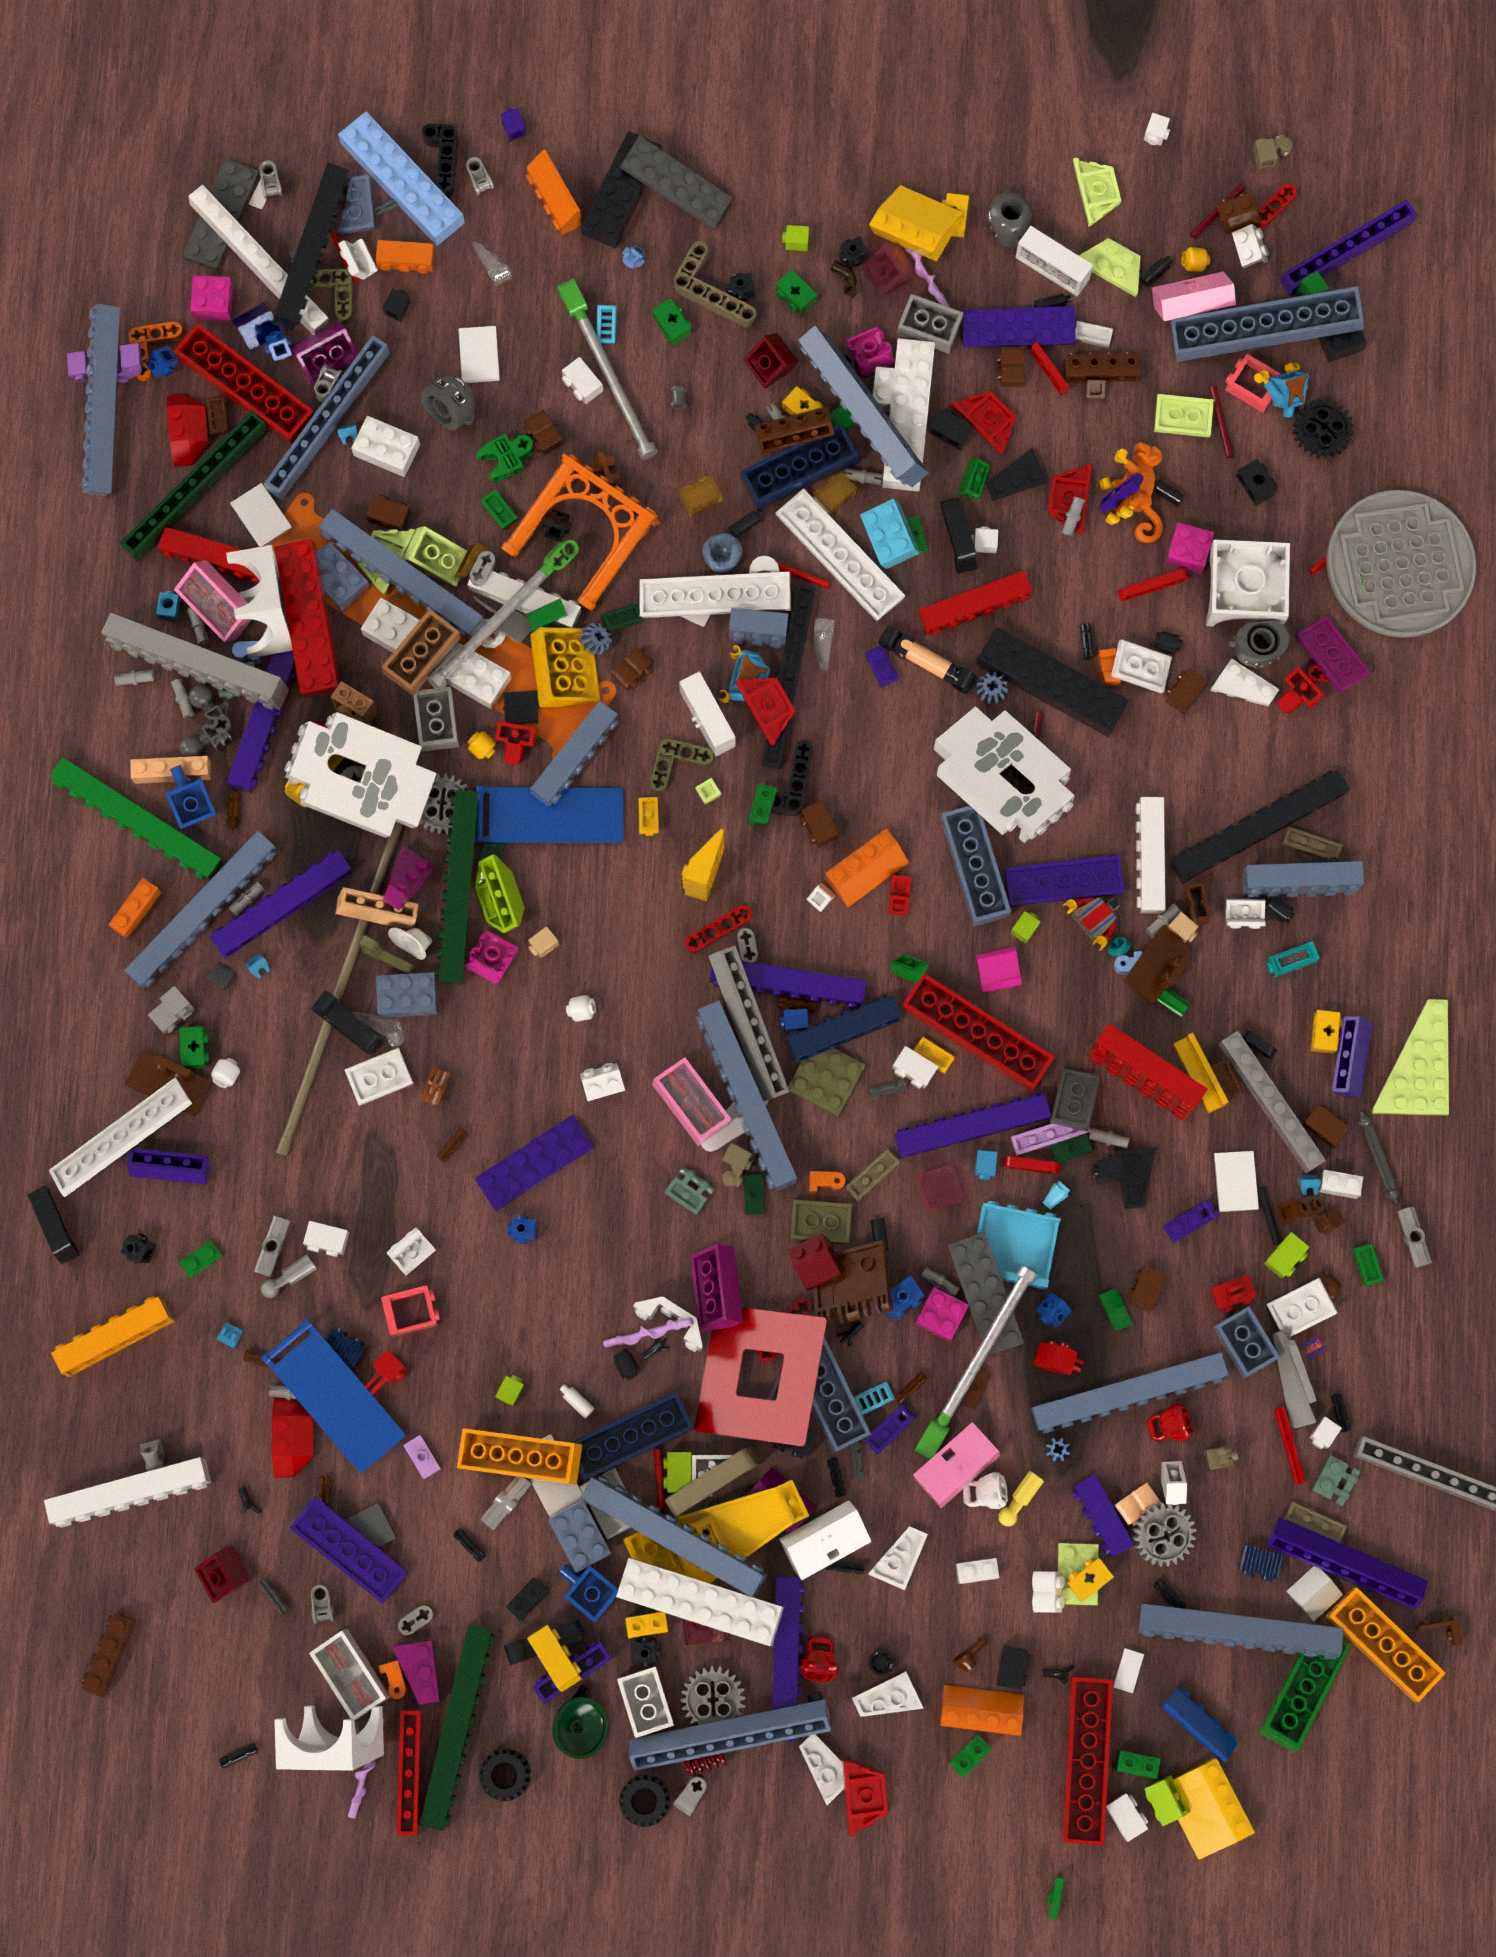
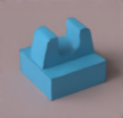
M356 423L337 427L338 435L344 445L347 444L346 437L348 436L353 437L355 442L357 437Z
M260 953L244 964L250 973L257 978H261L258 973L259 969L264 968L267 972L270 971L267 961Z
M1298 1175L1301 1193L1306 1196L1307 1189L1313 1188V1194L1317 1195L1319 1187H1321L1320 1177L1318 1175Z
M226 1322L216 1339L235 1349L244 1331Z

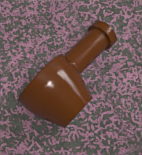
M979 1637L969 1649L962 1651L954 1658V1664L965 1672L970 1671L976 1665L973 1655L983 1646L987 1645L986 1641Z

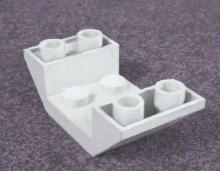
M665 1297L635 1302V1313L643 1320L647 1318L652 1320L659 1307L661 1312L669 1318L672 1315L678 1321L692 1318L694 1324L690 1326L684 1336L685 1347L693 1352H696V1350L702 1351L703 1346L696 1317Z

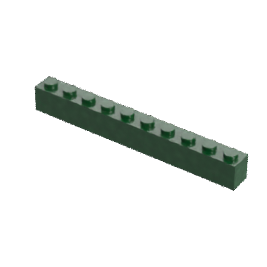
M251 410L120 542L123 550L138 562L162 537L164 528H171L268 431L266 423Z
M455 790V795H451L450 806L454 807V812L449 814V825L452 826V833H448L447 844H450L451 847L450 852H446L445 863L449 864V870L444 872V882L447 883V890H443L442 901L446 902L445 909H441L440 921H444V928L439 930V940H442V948L438 947L437 959H441L440 967L436 966L435 978H439V983L462 985L479 793L474 791Z
M468 1624L422 1811L420 1826L444 1831L445 1827L450 1825L452 1815H448L450 1807H454L456 1795L453 1793L455 1786L459 1787L461 1775L458 1772L460 1766H464L466 1755L463 1754L464 1747H468L471 1734H468L469 1727L474 1725L476 1718L473 1710L474 1706L479 1705L481 1694H478L479 1686H483L486 1676L482 1673L484 1666L488 1667L490 1654H487L488 1648L493 1646L495 1639L491 1629Z

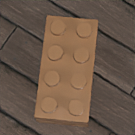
M429 609L381 667L383 674L414 696L426 682L427 677L435 671L461 639L460 632Z

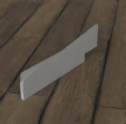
M1288 1328L1273 1333L1275 1350L1280 1356L1277 1361L1290 1426L1292 1429L1316 1423L1309 1404L1317 1400L1297 1344L1291 1339Z

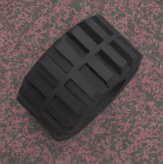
M502 1749L491 1753L485 1758L480 1767L479 1778L480 1784L484 1789L483 1791L497 1801H511L521 1796L528 1788L531 1780V1769L529 1768L528 1761L515 1750ZM501 1763H509L517 1771V1779L510 1787H501L494 1781L493 1772Z
M636 1776L630 1779L621 1790L619 1797L620 1810L625 1819L638 1827L656 1825L665 1817L669 1810L670 1795L668 1789L655 1776ZM640 1789H650L656 1795L657 1804L649 1813H641L633 1805V1796Z

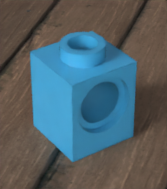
M173 591L160 592L156 611L159 620L178 622L181 606L179 595ZM167 603H174L171 608H165Z
M977 1151L975 1176H979L980 1180H990V1178L995 1177L997 1152Z

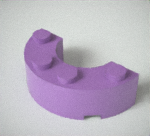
M138 343L121 345L120 351H118L116 382L126 383L129 379L140 374L142 370L141 348ZM87 352L68 353V375L74 378L76 382H88L89 376H87L86 370L89 365V357Z

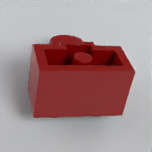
M1298 666L1284 678L1291 688L1279 698L1278 705L1285 713H1292L1303 702L1312 710L1325 696Z
M498 721L495 740L506 742L504 760L507 764L518 765L522 762L525 745L536 747L539 728Z
M1249 1274L1209 1289L1218 1312L1223 1310L1224 1313L1235 1310L1234 1306L1240 1303L1242 1306L1249 1305L1257 1297Z
M1048 1341V1343H1039L1033 1365L1046 1371L1071 1375L1072 1371L1081 1373L1082 1368L1074 1364L1083 1365L1084 1361L1077 1358L1078 1352L1071 1350L1072 1346L1065 1343L1059 1344Z
M387 1350L374 1363L373 1367L378 1373L365 1385V1388L367 1390L370 1389L383 1377L370 1391L372 1395H375L387 1383L391 1384L396 1381L400 1383L407 1376L406 1372L408 1369Z

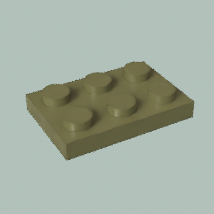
M793 1200L790 1239L807 1241L823 1233L832 1243L849 1244L852 1204Z

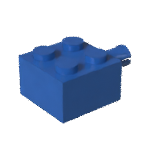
M181 765L171 768L170 771L176 785L174 788L166 790L165 794L180 829L216 815L201 777L189 781L186 779Z
M911 1276L890 1289L893 1311L884 1314L889 1321L892 1319L897 1321L905 1316L907 1309L914 1310L921 1305L924 1294Z
M567 1564L558 1573L572 1587L564 1598L594 1623L600 1619L617 1598L619 1589L590 1565L580 1575L567 1566Z

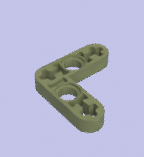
M319 269L316 276L317 283H315L314 279H311L312 289L335 288L336 318L341 323L349 322L353 315L352 276L347 269ZM328 275L330 280L327 283H322L320 281L321 276ZM342 275H346L345 282L341 281ZM347 292L349 297L346 300L339 299V294ZM342 305H345V317H342L340 314L342 313Z
M672 739L663 740L660 743L650 779L651 790L655 793H663L666 790L674 760L707 767L713 762V752L708 748ZM670 744L672 749L677 750V746H680L678 749V755H675L676 751L669 750V752H665V748L663 747H667V745ZM685 748H689L692 751V755L688 758L681 755V751ZM695 750L698 751L700 756H704V753H707L710 759H706V762H703L702 757L697 756V760H694ZM662 761L669 764L668 769L665 771H661L658 768V764ZM659 775H663L661 779L663 786L656 788V785L653 783L658 782Z
M362 936L359 946L364 954L403 974H414L415 966L382 950L379 943L370 937Z

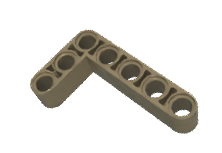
M695 242L674 276L675 292L743 327H752L756 322V310L754 307L697 279L708 259V247L704 242ZM703 251L704 253L702 255H697L695 252ZM688 266H694V267H695L694 270H688V269H686V268H687ZM680 281H684L687 283L684 286L678 285ZM698 289L703 291L701 294L694 293ZM712 298H718L719 301H718V302H712L711 299H712ZM734 306L736 309L730 311L727 307ZM746 314H750L752 317L750 319H746L743 316Z
M753 1446L746 1447L668 1497L665 1502L673 1515L677 1517L742 1474L755 1469L763 1462Z

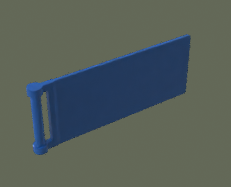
M474 787V792H479L474 840L476 844L623 843V788H564L560 793L561 797L556 804L552 803L548 807L531 795V787ZM484 794H489V836H483Z
M305 1318L302 1321L303 1324L270 1352L264 1353L261 1358L358 1472L363 1473L401 1441L406 1434L369 1390L365 1388L363 1383L323 1338L311 1321ZM309 1330L312 1333L277 1364L273 1362L272 1359L305 1331Z

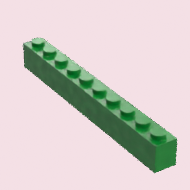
M63 757L50 774L54 786L61 790L64 787L74 799L78 800V798H81L85 801L84 805L92 810L94 808L101 811L99 813L107 820L110 818L116 821L115 824L121 829L125 830L128 828L131 830V835L139 840L143 838L148 841L147 845L152 849L157 850L159 848L168 859L173 860L174 858L178 860V865L187 871L189 868L195 871L194 875L204 881L206 878L210 881L222 866L223 861L221 858Z

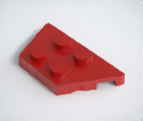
M991 391L984 392L978 396L973 395L968 397V399L958 402L957 400L953 401L951 406L964 419H967L973 425V428L1002 455L1017 416Z
M1092 464L1052 477L1048 514L1065 524L1066 513L1070 510L1073 497L1085 500L1080 513L1081 519L1077 521L1074 530L1080 535L1084 533Z
M778 679L736 680L737 688L770 746L775 744L776 739L795 713V709Z
M844 1759L842 1760L848 1834L850 1837H853L863 1827L870 1826L876 1819H880L888 1814L885 1774L882 1771Z

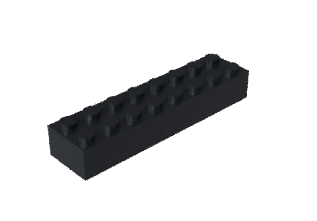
M995 627L977 658L976 665L992 674L997 672L998 677L1003 675V680L1108 738L1129 702V699L998 627Z

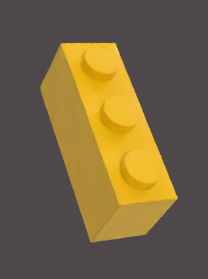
M546 1625L527 1638L561 1693L581 1680L579 1673L582 1671L575 1661L573 1663L570 1661L569 1656L571 1653L566 1645L561 1646L558 1640L561 1637L555 1628L551 1630Z

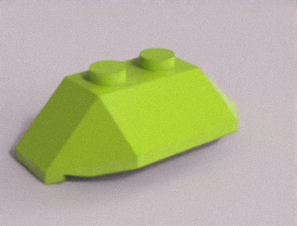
M492 854L478 862L475 890L486 922L502 933H506L520 926L525 907L512 871L495 854Z

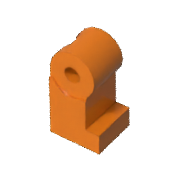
M1116 648L1099 650L1097 655L1105 687L1120 685V679L1111 676L1117 652Z
M810 1171L809 1193H817V1188H830L833 1191H839L845 1185V1177L839 1172Z
M396 1660L380 1665V1673L386 1672L390 1685L388 1688L389 1695L394 1699L404 1697L407 1692V1686L399 1661Z

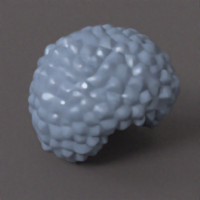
M721 533L708 538L703 544L702 552L709 568L718 573H726L738 565L742 558L743 549L735 536Z

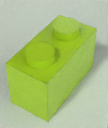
M1290 1232L1264 1264L1281 1279L1285 1276L1290 1277L1296 1270L1294 1265L1298 1261L1302 1262L1308 1256L1306 1251L1309 1249V1246Z
M667 1452V1457H664V1469H667V1477H664V1489H667L668 1494L676 1493L692 1482L691 1452Z
M1171 1775L1145 1788L1146 1798L1152 1804L1155 1810V1817L1161 1822L1162 1826L1183 1818L1189 1813Z

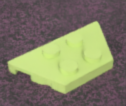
M1073 158V165L1089 227L1120 205L1121 197L1112 166L1099 165L1091 161L1087 163L1079 161V158Z
M1108 238L1079 255L1093 265L1092 273L1129 294L1137 296L1140 256Z
M415 530L373 531L371 537L400 558H403ZM360 561L358 563L359 568L382 595L386 596L391 583H385L380 578L381 575L376 572L371 573L366 569L365 564Z

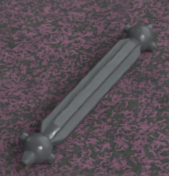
M1361 1112L1358 1124L1364 1127V1134L1385 1187L1389 1190L1387 1197L1398 1204L1401 1192L1395 1189V1181L1375 1130L1370 1125L1372 1118Z

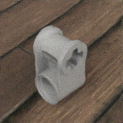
M478 157L468 159L466 163L467 174L476 195H480V192L487 189H494L493 182L481 159ZM478 166L479 169L473 171L471 170V167Z
M272 161L262 162L259 170L264 199L274 195L283 196L275 164ZM266 170H273L271 174H265Z
M327 364L323 365L314 386L318 401L324 402L343 376L342 370L337 371L329 368ZM323 389L328 390L326 393H319Z
M161 1439L140 1444V1453L144 1461H146V1470L152 1471L161 1468L165 1456Z
M322 1584L313 1587L311 1590L313 1623L317 1624L320 1621L327 1620L334 1622V1609L330 1589ZM318 1588L325 1590V1598L318 1599L316 1597V1590Z
M701 1776L693 1777L673 1805L690 1816L707 1788L706 1780ZM698 1781H701V1787L703 1789H698L697 1791H695L693 1789L694 1784L692 1783H697Z

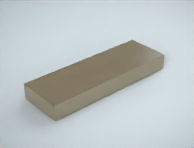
M1290 826L1287 827L1282 842L1283 846L1318 858L1330 859V857L1339 858L1343 846L1340 843Z
M887 1148L848 1183L845 1189L858 1202L901 1162Z
M1293 1501L1284 1518L1341 1543L1347 1529V1525Z

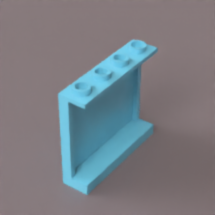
M994 1201L983 1203L977 1234L985 1231L1002 1281L1016 1283L1020 1276L1017 1272L1022 1265L1038 1274L1034 1283L1030 1282L1028 1286L1046 1290L1048 1288L1049 1273L1061 1218H1056L1057 1215L1053 1213L1037 1214L1038 1211L1033 1209H1026V1211L1018 1210V1207L1014 1205L1002 1207L999 1206L998 1202Z

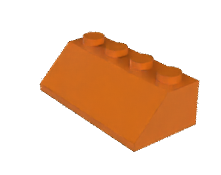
M545 149L542 150L527 166L526 178L530 185H534L536 189L534 192L538 200L542 199L545 204L543 208L547 215H551L555 230H559L564 235L582 225L580 209Z
M886 828L827 871L825 879L846 907L849 908L890 878L892 874H895L909 864L898 842Z
M944 1685L939 1726L1021 1736L1024 1695Z

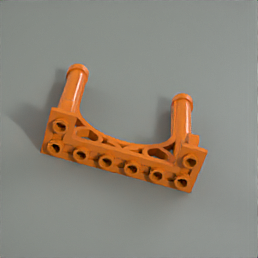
M563 453L561 465L507 542L503 543L501 549L516 559L549 510L562 501L580 499L598 506L606 513L612 523L614 544L603 564L577 599V602L592 612L596 607L595 603L636 544L647 534L650 526L655 528L656 525H660V521L657 519L658 515L649 507L642 508L639 505L641 502L631 496L629 499L624 495L625 491L617 485L613 488L609 485L610 481L602 475L600 477L593 474L595 470L586 464L583 467L578 458L572 454L567 456ZM576 479H580L586 484V489L581 493H574L571 488L572 482ZM590 482L603 490L599 494L591 493L588 496L591 490ZM567 487L569 493L558 496L562 488ZM609 496L613 497L623 505L615 506L612 509V512H610L609 510L611 509V507L608 503ZM625 510L628 512L630 520L627 523H617L615 518L617 511ZM619 528H629L620 541Z

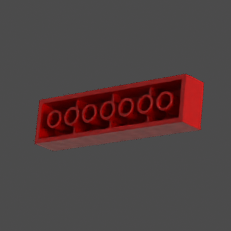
M198 323L174 350L181 363L249 413L252 410L266 423L267 428L291 446L314 416V411Z
M312 539L274 546L300 694L305 698L332 693L340 684L341 679L316 543Z
M925 973L902 1005V1010L1030 1092H1033L1054 1059L1053 1055Z
M1070 1677L1061 1838L1063 1843L1104 1846L1113 1680Z

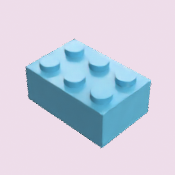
M893 498L860 514L881 566L888 569L920 554L902 507L897 500Z

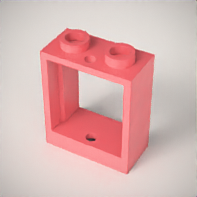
M1246 354L1244 359L1240 358L1235 365L1237 369L1235 373H1230L1227 377L1225 390L1264 413L1272 400L1269 392L1267 391L1264 397L1260 398L1235 382L1246 365L1258 372L1268 371L1269 379L1280 375V373Z
M427 1285L381 1297L391 1337L438 1325L437 1320H440L437 1308L434 1309L432 1301H435L433 1289L429 1290ZM425 1294L431 1321L398 1329L392 1302Z

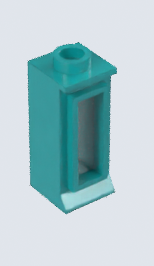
M1313 941L1270 956L1267 959L1266 967L1269 974H1273L1275 978L1317 963L1320 957Z

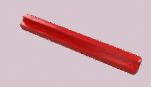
M1279 1407L1274 1411L1293 1480L1296 1485L1303 1484L1306 1480L1286 1408Z

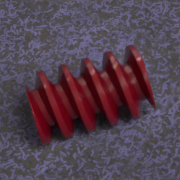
M724 1753L686 1760L684 1764L688 1776L691 1773L693 1777H696V1770L702 1775L704 1774V1767L711 1772L712 1765L719 1769V1762L725 1767L727 1766V1761Z

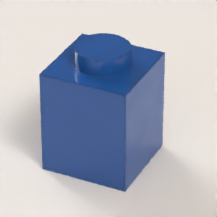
M807 1009L784 1010L783 1016H780L781 1028H785V1033L806 1030L808 1027Z

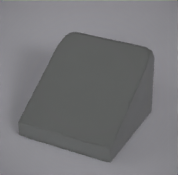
M217 964L207 979L226 990L235 972Z

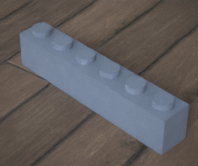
M599 701L530 788L531 795L548 807L552 803L556 804L561 797L560 793L564 788L568 789L573 782V776L575 774L578 775L583 770L584 762L594 756L595 748L598 744L602 745L605 742L606 734L609 730L613 731L619 723L617 721L618 713Z

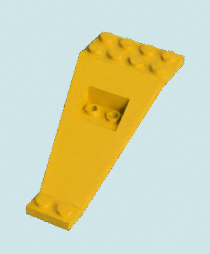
M790 1480L775 1488L676 1518L678 1523L692 1526L695 1529L694 1532L699 1535L703 1534V1530H706L708 1536L712 1538L711 1542L717 1545L719 1543L729 1548V1552L732 1554L738 1553L746 1558L792 1524L809 1517V1514L793 1480ZM640 1532L623 1539L631 1558L706 1583H712L718 1578Z

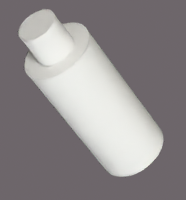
M564 1384L560 1388V1391L564 1394L563 1398L585 1419L595 1410L573 1387L569 1388Z

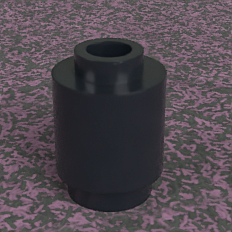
M1162 631V633L1157 632L1154 647H1158V650L1175 654L1176 650L1180 651L1183 640L1179 639L1180 635L1165 631Z
M1273 897L1265 909L1269 912L1270 916L1282 924L1285 921L1289 923L1295 915L1292 912L1294 908L1280 898L1276 899Z
M627 1349L613 1356L615 1359L614 1363L622 1379L627 1378V1380H630L638 1375L637 1371L640 1368L632 1353H629Z

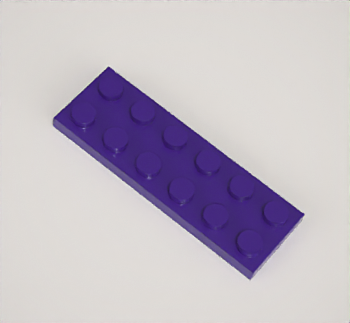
M1075 306L963 310V348L1032 346L1036 342L1040 346L1076 344Z
M1119 855L1005 868L1010 907L1124 894Z
M571 1115L474 1179L494 1210L498 1211L592 1150L594 1146L575 1117Z
M316 1496L290 1526L291 1530L382 1604L408 1573V1571Z

